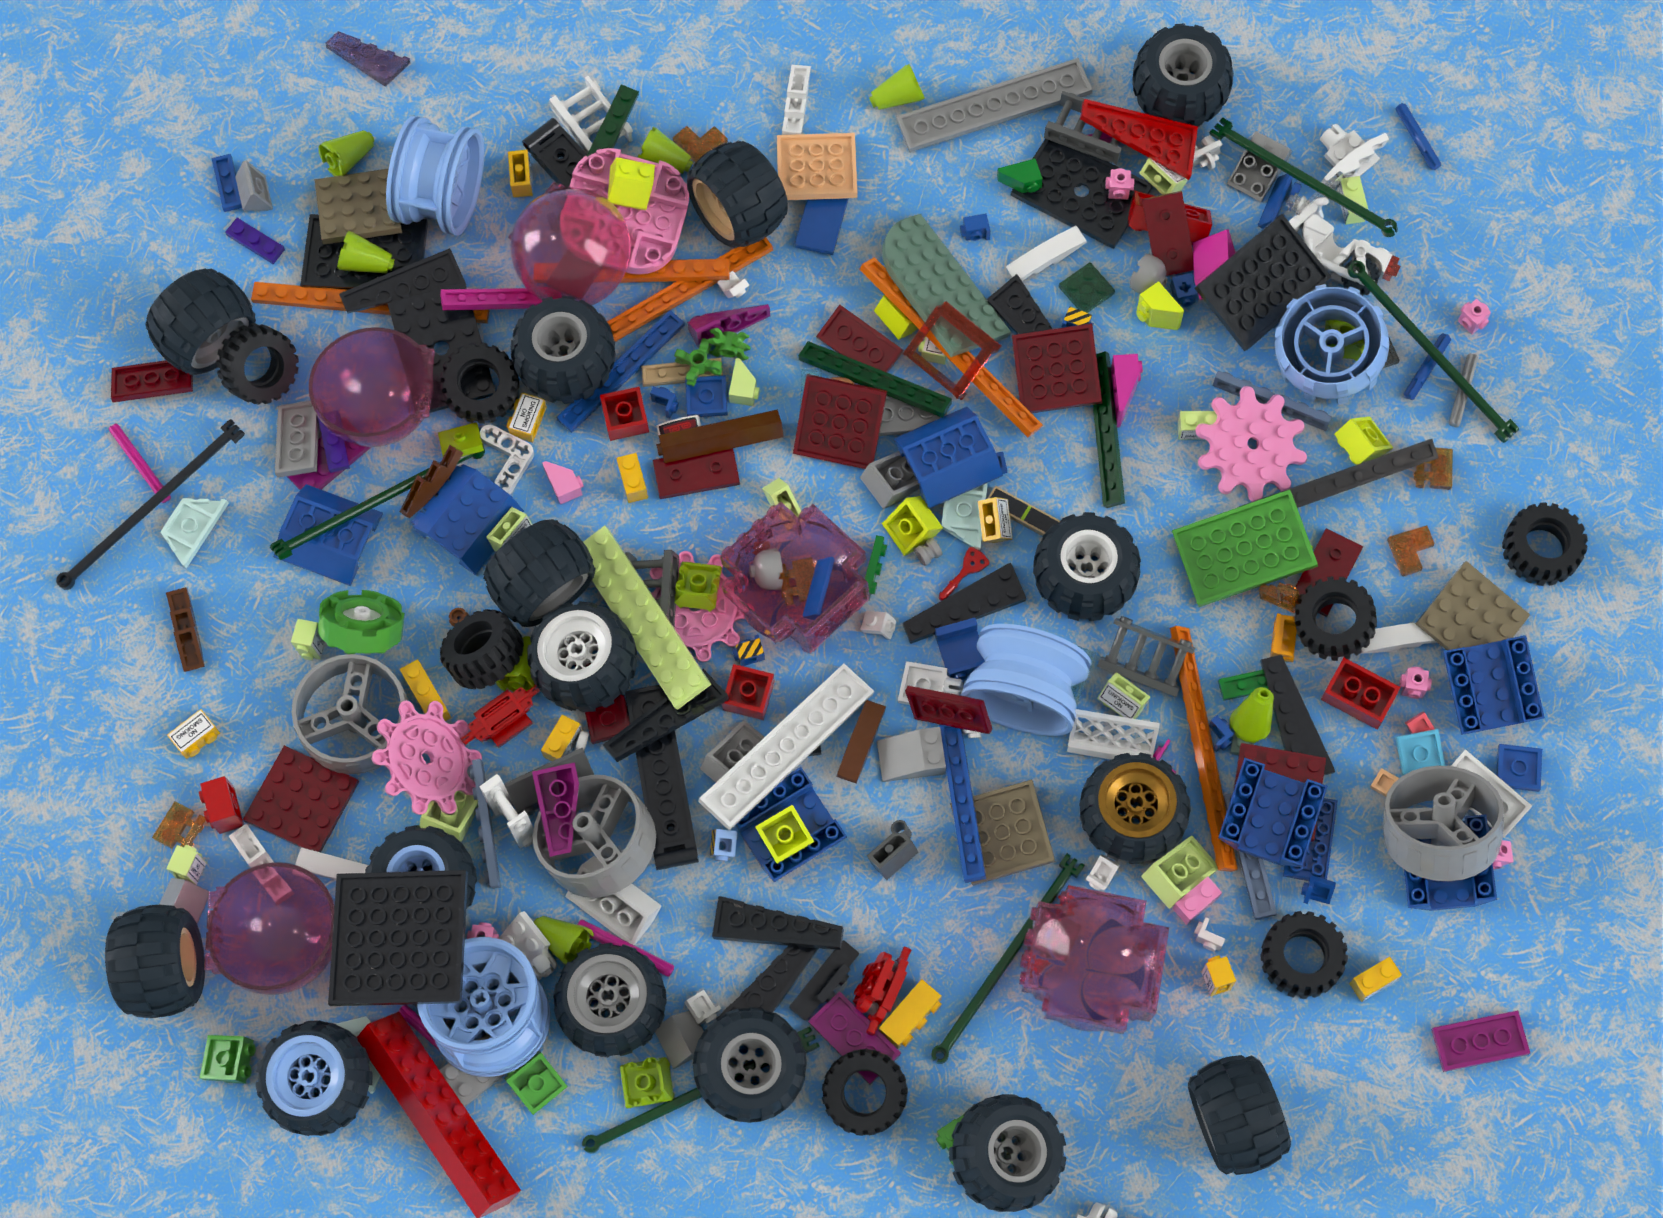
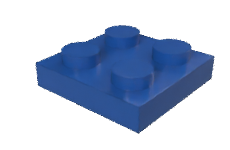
M726 375L698 377L694 387L686 384L687 416L711 417L728 415Z
M1499 744L1496 775L1512 789L1539 792L1541 790L1543 749Z

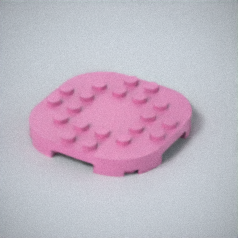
M605 148L596 150V153L583 157L572 173L571 183L560 214V233L563 242L575 256L590 263L631 274L655 272L664 267L676 252L689 204L687 183L680 176V172L666 162L659 161V163L622 154L620 149ZM616 157L655 165L654 183L646 211L607 203L610 166Z

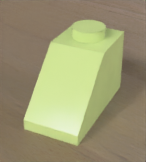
M736 358L729 390V402L754 406L755 399L758 400L760 388L757 387L756 379L741 359Z
M778 478L762 488L771 507L786 528L804 519L788 484Z

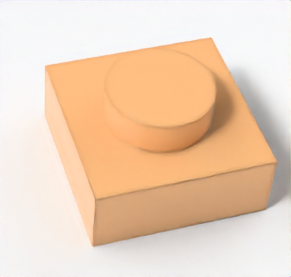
M1381 768L1370 788L1386 797L1391 786L1399 778Z

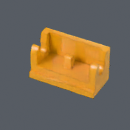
M1277 613L1274 620L1270 657L1282 655L1284 661L1293 663L1297 632L1294 616Z

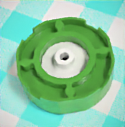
M348 590L339 591L320 603L318 634L329 647H337L344 650L347 654L385 653L402 640L405 613L402 612V605L397 600L384 594L362 590L361 595H348Z

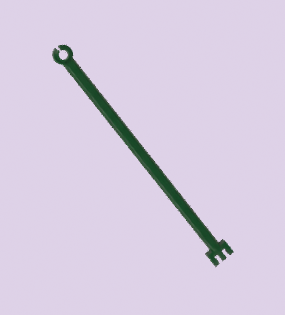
M1225 118L1219 120L1222 125L1217 123L1214 126L1216 130L1211 129L1209 132L1211 136L1220 141L1226 137L1381 229L1385 237H1393L1395 235L1394 230L1396 233L1398 232L1397 223L1393 219L1381 218L1232 130V122Z
M1353 261L1348 266L1347 272L1349 276L1358 278L1496 426L1498 430L1494 434L1501 442L1505 443L1508 441V438H1511L1514 433L1519 431V427L1511 419L1505 422L1390 299L1367 274L1365 265L1361 261Z
M485 448L484 451L462 456L457 465L471 457L474 459L482 458ZM429 468L286 542L280 539L272 543L270 549L280 560L293 555L291 550L411 489L417 475L425 478Z
M1068 853L1059 864L1062 871L945 1039L940 1045L933 1048L931 1053L933 1061L937 1059L936 1053L942 1052L944 1054L942 1059L937 1060V1064H943L948 1060L950 1049L1028 939L1042 906H1051L1071 875L1077 878L1085 867L1083 863L1075 869L1074 866L1078 861L1074 858L1068 864L1067 861L1071 856Z
M811 1027L797 1032L806 1053L820 1047L818 1042L809 1045V1042L816 1039L815 1035L805 1037L806 1034L812 1032ZM754 1061L744 1064L743 1068L746 1071L749 1069L754 1070ZM763 1063L760 1068L766 1067L768 1064ZM737 1073L734 1076L735 1081L743 1078L741 1073ZM694 1088L674 1098L672 1101H667L597 1136H586L582 1141V1146L585 1147L584 1150L587 1153H595L601 1145L701 1098L702 1095L697 1088ZM589 1140L595 1141L593 1147L586 1146Z

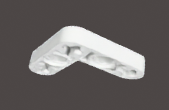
M485 425L480 430L483 443L510 456L494 483L500 487V484H505L507 481L508 487H503V490L511 494L534 457L533 447L528 442L494 425ZM491 431H492L494 437L489 436V437L487 438V437H486V433L490 434ZM506 439L513 442L509 448H504L501 445ZM527 449L529 454L522 456L520 450L525 451ZM516 464L520 467L517 473L509 472L511 465Z

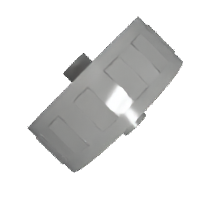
M356 654L338 655L326 659L314 666L303 677L296 689L291 713L294 730L304 749L315 761L325 768L338 773L360 774L383 766L372 762L374 751L360 757L344 759L321 753L310 745L349 730L360 735L374 746L376 750L387 747L386 739L381 734L371 736L372 732L377 730L379 720L365 710L372 674L378 675L391 683L399 692L401 702L408 701V698L397 677L378 660ZM347 672L343 696L338 699L336 706L304 718L306 706L313 693L327 680ZM357 681H361V682H362V684H361L360 686H358V687H353V685L355 684V682H357ZM352 695L359 696V704ZM341 716L343 721L331 724L330 721ZM320 723H326L325 727L317 729Z
M1430 766L1413 770L1400 777L1387 793L1385 810H1383L1385 847L1391 858L1407 872L1422 878L1435 881H1455L1475 876L1486 870L1499 854L1504 828L1502 799L1489 781L1466 769L1453 766ZM1433 800V808H1408L1414 804ZM1470 807L1482 815L1486 814L1487 820L1493 827L1480 839L1462 821ZM1416 839H1431V844H1426Z
M588 775L578 778L579 791L576 812L586 805L595 803L590 813H579L573 819L572 852L549 856L540 811L534 823L533 845L539 861L559 885L575 895L599 898L623 890L644 872L655 849L656 830L647 807L625 783L617 778L606 775ZM631 802L635 805L636 811L635 829L630 842L621 853L610 837L627 803ZM593 852L604 866V868L581 875L566 874L557 871L555 860Z

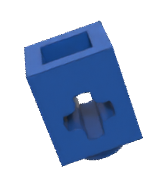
M1192 273L1172 277L1170 288L1176 302L1182 307H1188L1195 303L1197 291Z

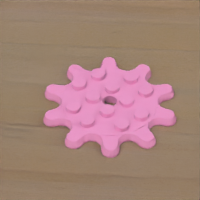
M1244 386L1240 390V400L1236 405L1228 404L1222 397L1213 399L1211 405L1217 414L1216 422L1214 424L1201 423L1196 427V435L1207 440L1210 445L1209 452L1198 459V465L1203 470L1216 468L1221 472L1222 478L1218 484V489L1222 494H1229L1235 486L1242 485L1248 491L1249 500L1253 502L1263 498V488L1266 484H1274L1280 491L1291 488V480L1286 474V468L1290 464L1302 465L1307 461L1306 453L1297 449L1293 444L1294 436L1303 432L1305 426L1300 419L1288 421L1282 417L1281 410L1285 400L1281 395L1275 394L1267 403L1263 404L1256 400L1255 391L1252 387ZM1250 438L1257 440L1256 449L1249 448L1248 440Z
M683 551L679 554L678 578L682 562L695 563L693 555L689 551ZM716 554L710 558L707 564L723 568L725 559L723 556ZM651 568L650 577L652 579H660L663 569ZM721 571L716 607L710 612L704 609L690 611L687 607L680 609L676 605L674 629L686 647L694 649L699 661L706 662L711 658V646L715 642L722 641L729 647H735V645L739 644L740 637L734 631L733 624L739 619H750L754 614V609L751 605L740 603L737 599L738 593L748 585L746 576L736 575L735 577L727 578ZM660 587L651 593L655 599L661 597Z
M403 701L398 707L401 718L400 723L395 724L387 719H382L377 725V731L386 739L387 747L374 751L372 762L376 765L387 767L391 773V780L387 782L385 792L390 796H396L402 791L408 793L412 799V811L418 815L427 812L428 804L431 801H435L443 813L453 814L457 810L454 800L456 791H461L466 795H473L472 788L476 787L475 782L467 774L468 767L473 765L472 760H482L479 751L466 748L460 739L468 733L469 725L464 720H458L454 724L446 723L443 719V706L438 701L431 702L425 714H419L410 701ZM423 753L429 756L430 763L426 764L422 756Z

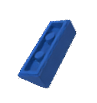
M1285 174L1277 178L1258 227L1264 229L1266 225L1278 217L1292 184V176Z
M834 557L819 559L816 563L803 612L804 618L817 621L820 617L835 561Z

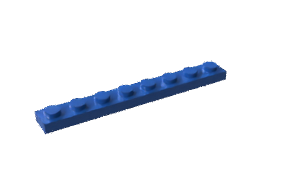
M671 310L668 311L614 362L609 378L601 389L597 388L594 390L593 396L586 400L583 398L574 400V403H571L556 417L557 421L572 433L602 405L600 395L615 392L685 326V322Z
M939 724L963 879L965 883L986 879L963 732L960 728Z

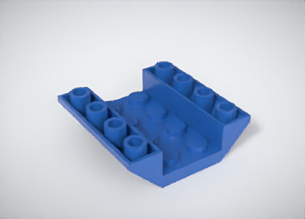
M964 407L893 439L901 456L906 457L920 485V493L928 509L1003 476L994 447L977 415L968 407Z
M306 484L295 496L279 531L277 541L283 539L286 542L358 505V503ZM370 509L291 550L293 555L282 561L351 586L359 569V558L371 531L375 532L383 512Z
M1526 635L1443 651L1461 735L1545 718Z
M1244 758L1218 838L1235 850L1278 865L1302 867L1328 786L1309 779L1303 783L1265 770V764Z
M802 767L784 778L736 824L739 833L756 860L773 882H776L847 838L836 819H832L815 793L813 784ZM793 805L813 838L814 843L777 864L755 826Z
M1486 814L1464 816L1465 821L1463 822L1479 839L1489 832ZM1416 839L1420 842L1431 844V839ZM1493 863L1486 870L1475 876L1455 881L1430 880L1416 876L1404 869L1408 908L1434 911L1476 907L1497 900Z

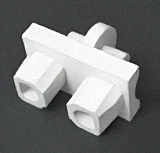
M1209 135L1201 140L1203 148L1198 149L1195 146L1193 167L1200 164L1201 168L1205 166L1210 170L1215 168V161L1219 160L1218 155L1221 153L1220 147L1223 144L1220 140L1215 141Z

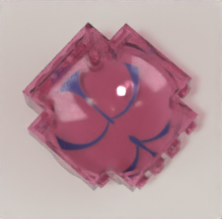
M780 501L777 505L770 507L762 519H757L751 529L746 533L740 534L736 542L731 547H726L720 556L722 565L733 574V577H728L723 583L722 590L724 595L740 609L743 617L751 627L765 637L770 638L775 644L778 641L782 642L791 637L801 645L804 652L811 654L870 599L868 582L858 573V568L867 560L865 551L814 504L809 508H804L800 512L799 517H797ZM777 548V551L780 552L783 573H780L779 579H783L781 590H765L756 584L754 577L750 578L749 565H753L755 556L762 550ZM834 557L835 561L821 614L815 620L804 618L803 612L816 563L819 559Z
M1068 885L1066 890L1061 892L1060 904L1062 906L1038 901L1036 907H1032L1030 920H1033L1032 929L1029 928L1025 934L1024 946H1027V950L1024 951L1021 957L1020 967L1024 969L1021 971L1019 984L1022 985L1021 992L1031 993L1035 999L1043 1001L1041 1011L1045 1012L1044 1019L1058 1021L1063 1025L1082 1031H1109L1124 1034L1127 1029L1128 1020L1149 1022L1156 1015L1169 927L1143 922L1146 900Z

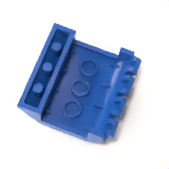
M462 464L461 467L456 465L448 477L450 481L446 480L436 493L438 496H433L423 507L426 512L420 511L411 523L418 534L424 538L427 536L458 558L461 566L476 575L494 552L486 538L487 535L511 507L521 512H524V510L509 493L478 470Z

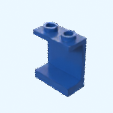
M975 617L935 628V638L944 666L948 669L947 675L950 678L964 680L985 662L976 647L979 635Z

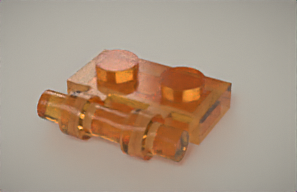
M1436 448L1439 458L1426 462L1430 464V472L1424 471L1425 463L1416 466V472H1414L1416 487L1423 488L1424 481L1429 480L1430 488L1451 490L1453 449Z
M812 557L792 561L793 569L787 570L786 564H782L783 573H780L779 579H783L781 595L785 599L787 606L794 604L793 596L799 595L800 603L806 602L815 570ZM795 577L797 587L791 588L789 579Z
M174 801L152 838L173 849L176 842L180 843L181 847L185 845L193 846V841L198 832L201 833L204 828L205 817L199 815L196 821L192 820L191 818L195 812ZM185 827H191L185 838L182 837L181 834Z

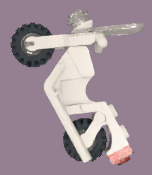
M1339 171L1325 185L1335 189L1341 182L1343 173ZM1319 192L1314 193L1308 200L1304 195L1303 197L1298 196L1299 193H1295L1294 196L1290 195L1286 206L1289 207V212L1291 210L1296 212V216L1288 222L1296 232L1302 227V240L1331 275L1330 279L1342 283L1344 288L1348 289L1351 286L1360 290V294L1363 296V294L1369 295L1370 291L1358 278L1350 277L1347 272L1348 266L1353 261H1361L1365 265L1367 274L1376 283H1378L1379 278L1390 281L1392 276H1397L1401 267L1398 265L1400 258L1393 256L1386 249L1375 248L1365 240L1356 239L1345 248H1340L1335 244L1333 239L1334 227L1323 219L1322 205L1329 203L1327 197ZM1352 256L1348 264H1346L1345 267H1342V265L1345 264V262Z

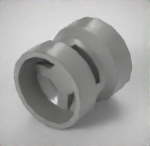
M933 538L928 539L925 545L914 549L918 560L924 566L931 563L933 557L938 558L943 555L941 548Z

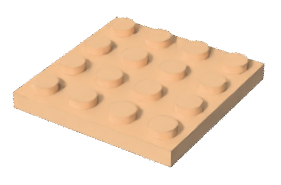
M855 133L777 135L778 176L784 186L787 200L857 198Z

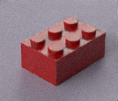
M1343 657L1321 700L1378 730L1401 687Z

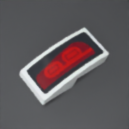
M694 415L670 420L656 426L658 435L699 427L701 423L699 416Z

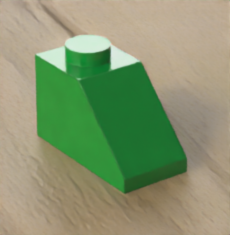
M1036 159L997 169L998 182L1021 193L1035 192L1042 188L1043 178Z

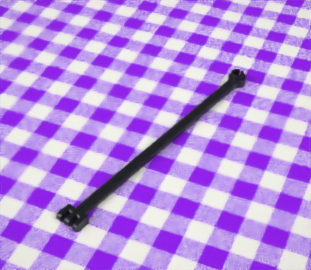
M232 419L220 428L224 433L70 571L60 573L56 578L57 585L64 590L71 589L78 576L230 440L236 444L245 435L240 430V427L234 425L235 422ZM64 577H67L65 582H61Z

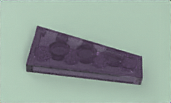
M339 31L326 42L327 49L385 87L410 64V58L403 56V58L395 55V52L390 50L386 52L378 49L377 45L362 43L361 39Z

